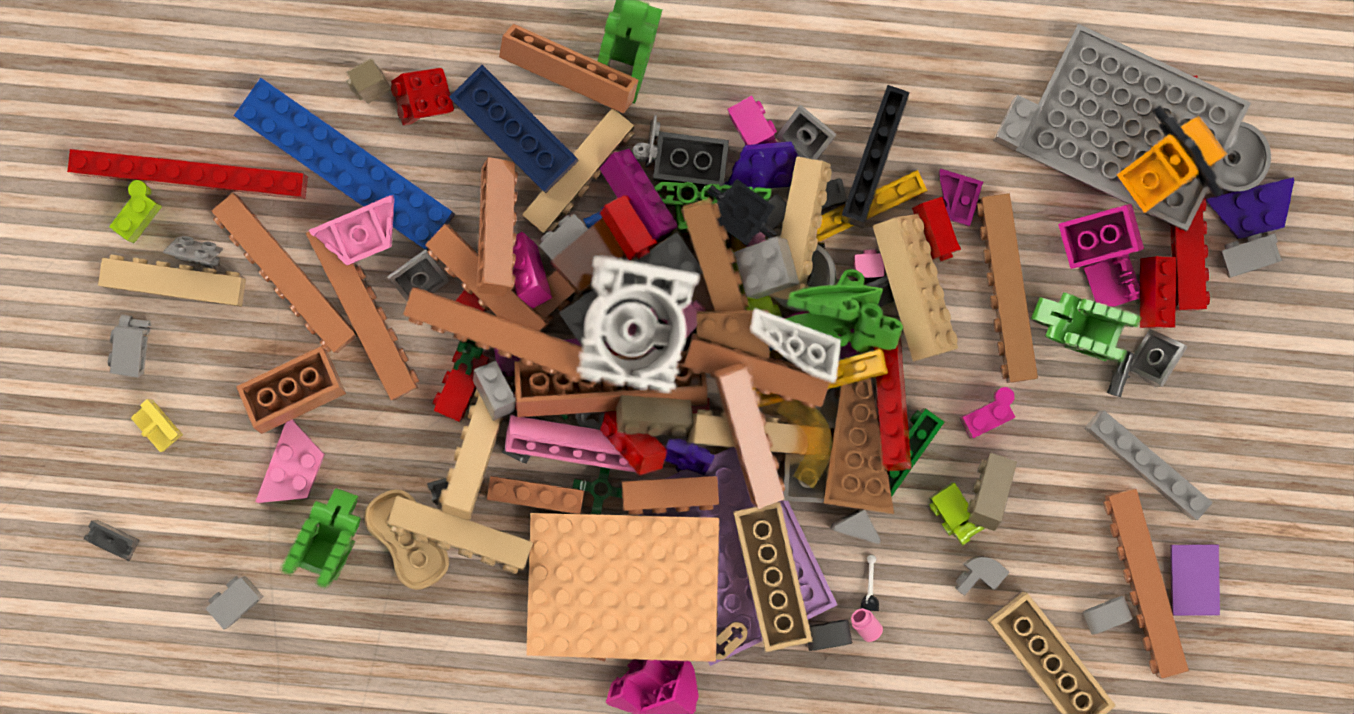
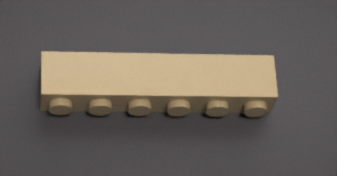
M611 109L575 151L574 155L579 161L546 194L542 191L522 216L544 235L550 230L553 232L558 227L559 222L557 220L562 214L568 215L575 206L572 202L578 196L582 198L589 190L588 183L593 178L597 180L601 176V166L613 153L619 152L617 149L623 142L627 144L635 135L632 132L634 125L616 110Z
M796 157L780 238L787 239L799 285L770 294L769 296L788 300L790 293L808 288V275L811 274L813 269L812 255L818 243L816 238L817 230L822 224V205L825 204L827 199L826 185L830 181L832 174L831 164L827 162Z
M110 255V259L102 258L98 286L242 307L246 279L239 277L240 273L226 271L225 275L216 274L217 270L203 268L202 272L193 271V266L181 264L179 269L171 268V263L156 261V265L147 264L148 260L133 258V262L124 261L123 256Z
M477 389L475 393V398L478 399L476 406L471 405L468 419H471L468 427L464 426L461 434V440H464L462 447H457L454 455V461H457L455 468H450L446 480V482H450L448 489H443L439 503L442 504L443 513L467 520L471 518L504 418L503 416L494 421L492 420Z
M698 410V414H692L693 425L688 433L687 442L735 447L725 413L721 412L720 417L712 416V411ZM765 417L766 425L764 429L772 441L773 447L770 448L771 451L828 456L831 429L823 428L821 423L809 422V426H801V421L787 420V424L779 423V418Z

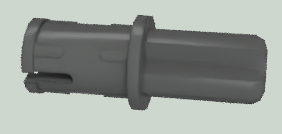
M1126 351L1123 362H1118L1115 371L1112 370L1114 374L1107 391L1108 394L1121 398L1127 378H1130L1128 373L1134 359L1132 352Z

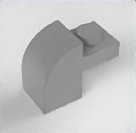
M972 557L963 563L970 571L968 573L964 571L957 578L955 589L965 596L974 584L981 579L987 586L995 590L1010 572L996 560L989 557Z

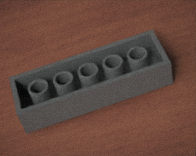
M675 233L650 250V253L633 262L697 275L702 273L701 266L678 233ZM623 272L621 284H635V275ZM654 278L652 279L651 286L663 290L665 279ZM595 289L559 313L582 347L584 346L582 338H585L586 316L592 303L599 296ZM627 298L613 304L604 314L608 315L616 306L627 302L639 303L649 309L652 307L640 299ZM601 335V340L603 341L605 340V336Z

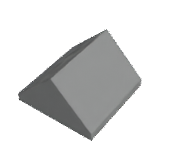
M800 105L776 137L782 142H792L800 157L817 160L837 134Z
M426 249L387 276L407 302L412 288H420L434 293L450 281Z
M1149 329L1134 353L1130 372L1154 387H1163L1187 349V346Z
M785 453L783 472L785 490L783 491V501L824 503L831 456Z
M859 509L838 520L830 528L834 531L880 544L881 541L864 509Z

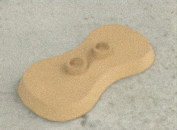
M395 489L384 492L368 504L364 513L365 525L368 531L389 550L396 575L401 583L415 590L427 588L439 581L447 572L449 567L448 553L444 549L435 547L436 542L427 539V542L423 543L413 539L414 534L405 532L403 536L391 532V527L387 526V522L396 497L399 496L414 502L416 501L403 490Z

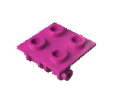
M1128 254L1084 268L1095 302L1115 307L1140 298V286Z

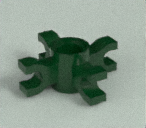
M468 338L466 342L460 340L457 351L461 352L462 355L455 362L453 369L458 370L460 364L465 363L467 365L465 374L470 375L473 370V358L480 359L484 349L476 346V341Z
M601 467L599 478L594 482L574 479L572 488L589 491L594 497L591 515H601L603 501L609 496L622 498V488L613 487L608 481L610 468ZM599 482L605 483L608 487V492L603 496L597 495L594 490L595 485Z

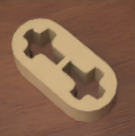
M732 622L717 635V643L719 645L725 640L728 642L724 647L725 653L721 654L719 652L716 654L717 660L726 658L747 638V628L743 623ZM733 627L736 629L741 627L743 629L741 631L742 637L738 638L736 636L730 641L728 638L733 633L731 629Z

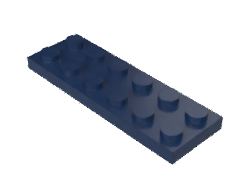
M483 65L449 96L545 194L579 161Z

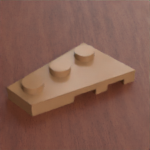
M754 310L697 312V337L770 359L769 344L751 332ZM760 310L769 314V310Z

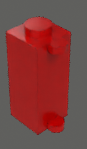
M623 195L606 204L600 215L630 261L636 257L638 259L650 253V248L658 243L656 239H652L629 203L630 198L628 195Z
M943 197L912 207L913 213L918 214L919 218L923 221V231L926 241H928L931 247L930 254L932 260L939 258L940 262L953 258L952 253L960 251L961 247L958 244Z

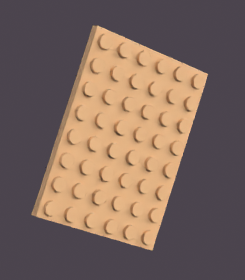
M531 513L530 542H533L529 552L526 656L716 662L720 518Z

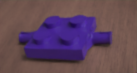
M670 439L665 447L667 450L665 461L675 465L677 472L689 470L701 475L706 474L712 465L715 455L710 454L709 450L698 447L696 444L694 447V444L688 446L687 442L680 439Z

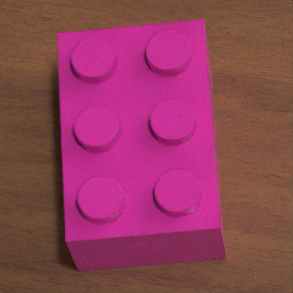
M1132 203L1058 224L1070 269L1144 249Z

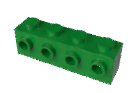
M923 408L921 411L916 410L909 420L912 423L908 428L912 468L945 423L926 408ZM911 469L887 471L891 496L894 495Z

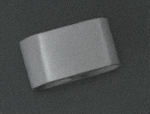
M1124 596L1111 599L1083 611L1091 635L1101 633L1133 619Z

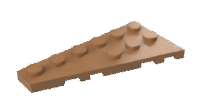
M871 378L842 385L824 503L895 514L887 469L883 466L881 435Z

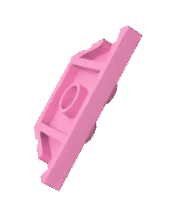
M390 195L310 229L309 232L324 243L325 247L334 252L346 265L355 263L392 247L394 197Z
M293 419L284 425L255 501L257 503L308 498L325 454L300 429Z

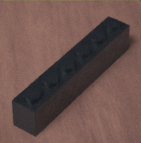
M887 85L842 213V222L864 228L910 92Z

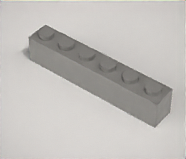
M1105 410L1098 411L1084 428L1190 519L1199 520L1213 503Z

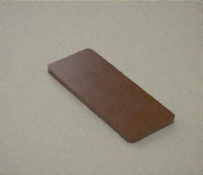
M601 218L554 257L551 263L577 292H582L593 282L595 271L593 266L594 257L619 260L625 253L603 218Z

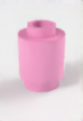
M858 609L853 613L851 617L852 626L864 641L873 642L881 636L883 626L871 611Z

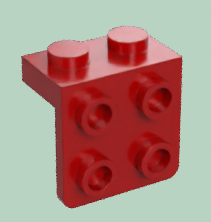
M442 68L402 73L391 81V92L396 99L398 106L397 114L403 126L411 125L420 118L450 114L454 111L453 102L449 98L451 94L445 72Z

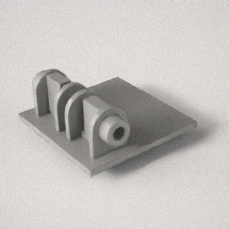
M654 115L651 120L648 143H637L632 149V153L637 161L646 162L645 167L647 168L651 162L656 160L657 146L653 145L654 139H657L660 131V122H656L657 115Z
M180 236L163 253L175 256V259L188 261L189 259L191 263L193 261L196 264L201 262V265L212 268L213 266H218L219 257L217 255L223 248L216 246L212 242H198L189 236Z

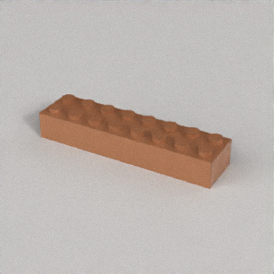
M681 351L679 354L681 355V360L677 361L676 366L679 372L678 375H675L673 383L676 384V389H671L670 393L650 389V385L647 386V389L627 385V381H624V385L604 381V377H601L600 381L585 378L575 382L564 378L565 373L556 371V374L542 370L543 365L534 363L531 366L522 362H515L518 417L616 411L621 395L691 400V406L707 405L706 373L701 372V374L689 371L688 367L684 366L687 351ZM648 353L636 357H628L624 355L615 356L623 360H637L646 356Z

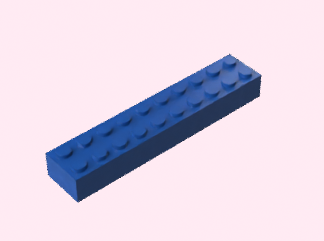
M261 77L233 115L363 207L393 195V228L423 249L430 250L425 244L445 224L448 225L455 215L446 206Z

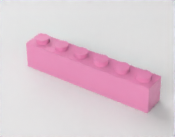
M510 415L506 430V452L636 472L598 429Z

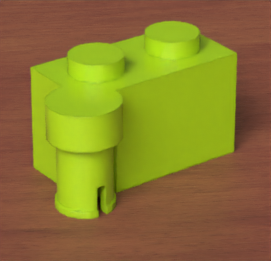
M140 180L132 181L129 184L128 192L131 198L109 226L125 240L132 243L137 241L162 208L159 203L148 197V195L151 196L152 191L146 183Z
M950 483L929 497L932 502L929 504V507L935 516L940 514L944 520V523L941 525L949 536L953 534L962 546L968 543L972 536L985 529L968 522L970 513L967 512L969 504L955 483Z

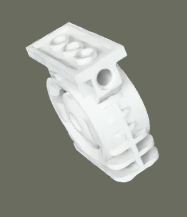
M594 257L593 266L595 271L592 286L599 296L592 303L586 316L585 338H582L584 346L583 352H580L579 355L581 363L580 367H577V372L581 373L580 377L589 380L600 381L601 377H604V381L613 384L624 385V381H627V385L636 388L647 389V386L650 385V389L670 393L671 389H676V384H673L674 377L679 372L676 366L677 361L681 360V355L679 354L683 348L686 335L685 320L681 310L691 303L693 286L697 284L699 275L611 258ZM623 272L634 274L636 277L635 284H621ZM652 279H665L664 289L661 290L651 286ZM636 298L649 304L659 319L668 320V325L658 324L656 316L648 307L634 302L622 303L612 309L608 315L604 313L620 300ZM634 323L636 325V333L630 336L627 328L630 324ZM601 335L605 336L608 345L615 352L628 357L643 355L654 344L663 345L664 348L662 351L653 349L646 356L637 360H623L609 352L603 340H601Z

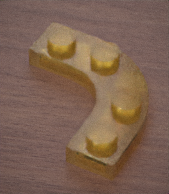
M783 399L776 412L802 428L808 439L806 454L793 477L814 489L831 456L832 437L829 426L823 415L816 408L807 407L802 404V401L796 399L792 401Z

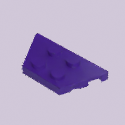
M792 142L745 145L740 153V159L735 162L732 168L733 173L728 182L725 181L724 185L732 186L736 179H738L747 187H753V190L755 188L791 187L796 157L800 156Z
M1292 177L1256 186L1249 190L1220 195L1217 198L1206 199V204L1216 212L1222 223L1230 228V232L1236 239L1281 229L1286 224L1295 180Z

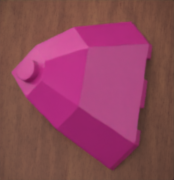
M632 659L627 665L630 669L621 678L617 676L611 683L605 702L609 706L632 714H694L699 697L695 670L690 661Z

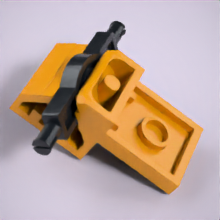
M1161 105L1156 107L1152 112L1161 122L1159 127L1166 137L1118 173V178L1144 213L1195 178L1198 179L1204 188L1208 187L1215 198L1219 197L1224 191L1215 181L1217 176L1210 167L1228 154L1200 116L1195 117L1180 127L1172 115L1168 117Z

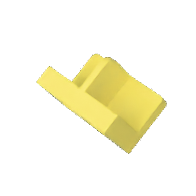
M147 399L140 405L142 408L131 419L142 431L141 435L147 437L159 452H164L183 434L153 399Z

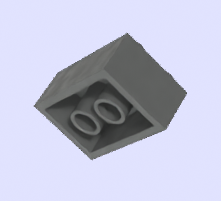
M659 131L653 181L693 183L696 187L717 184L721 187L724 185L729 140Z

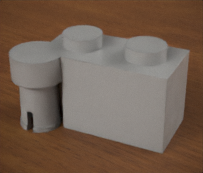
M1260 233L1248 237L1247 243L1239 245V242L1235 241L1224 245L1226 250L1221 251L1229 278L1282 261L1276 245L1278 243L1276 234L1262 237Z
M121 315L119 325L111 331L110 343L113 344V348L108 356V366H110L111 374L139 377L144 374L148 337L143 335H149L151 328H148V326H151L150 320L133 319L132 316Z

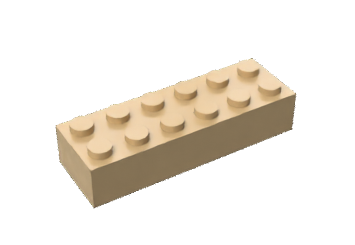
M919 215L896 217L873 225L912 360L917 361L958 349L957 335L953 331L950 322L951 315L945 305L944 291L939 285L937 268L932 261L931 247L928 241H926L923 231L924 224Z
M399 496L396 497L387 522V526L391 527V532L403 536L405 532L414 534L413 539L426 543L428 539L436 542L435 547L449 551L450 547L459 550V555L467 558H472L473 555L481 557L480 562L491 566L495 565V562L503 565V570L514 574L518 570H524L533 542L443 513L440 510Z
M780 501L760 509L754 506L733 511L765 651L769 652L812 642Z
M1023 591L987 619L988 623L1060 714H1106L1116 706L1028 593Z

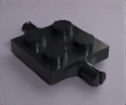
M738 179L724 193L713 185L707 190L706 193L717 200L721 217L717 218L720 227L724 226L728 233L747 246L752 238L760 232L769 239L774 238L777 234L776 231L766 225L768 216L775 207Z

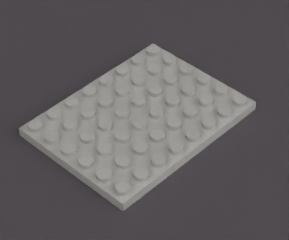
M1078 24L1019 147L1016 148V152L1122 202L1132 203L1133 207L1142 210L1117 174L1166 137L1159 127L1161 122L1152 112L1156 107L1161 105L1168 117L1172 115L1180 127L1195 117L1200 116L1225 152H1227L1251 103ZM1223 158L1210 167L1215 174ZM1195 178L1191 182L1184 184L1146 213L1187 232L1208 187L1204 188L1198 179Z

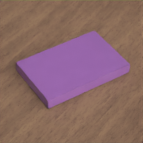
M1170 545L1171 610L1173 616L1220 615L1219 545Z

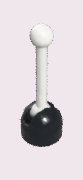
M869 555L867 557V562L869 563L868 595L864 596L861 600L860 609L879 611V600L873 595V571L876 557Z

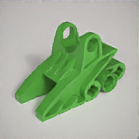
M616 0L613 12L610 11L606 22L598 62L610 66L612 59L634 66L631 77L639 80L634 101L632 102L635 104L663 10L649 6L650 3L640 0Z
M661 182L656 185L655 190L658 193L662 192V188H667L668 193H675L674 188H677V201H673L674 195H667L666 199H662L665 206H675L678 233H690L687 223L682 216L681 207L709 199L706 192L710 189L711 185L723 193L730 189L731 186L722 185L720 187L717 184H709L701 192H698L697 187L693 183ZM755 188L753 190L766 201H769L771 189ZM685 191H690L694 194V197L691 200H685L681 194ZM714 198V201L712 203H717V200Z
M845 270L837 285L805 288L792 292L789 295L787 306L799 309L806 308L805 310L809 311V313L785 318V320L840 339V347L851 342V346L859 352H868L872 346L892 350L896 348L903 330V325L899 320L882 315L883 312L878 303L883 289L863 285L864 275L857 270ZM853 276L857 278L858 281H851L847 277Z
M1064 292L1059 303L1039 297L1031 316L1032 321L1049 327L1045 337L1055 342L1066 344L1064 348L1099 360L1123 362L1126 351L1116 348L1124 326L1137 327L1141 319L1138 315L1091 300L1080 299Z
M335 488L327 505L316 501L311 509L309 519H306L281 568V572L292 575L300 567L319 574L316 585L326 589L333 580L337 581L355 544V541L351 539L355 536L361 517L352 514L357 504L358 496Z

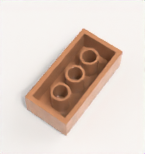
M322 346L236 386L253 428L261 434L346 394L332 359Z

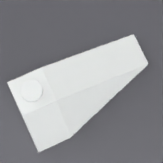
M754 310L751 332L810 375L831 383L836 381L840 339L766 312Z

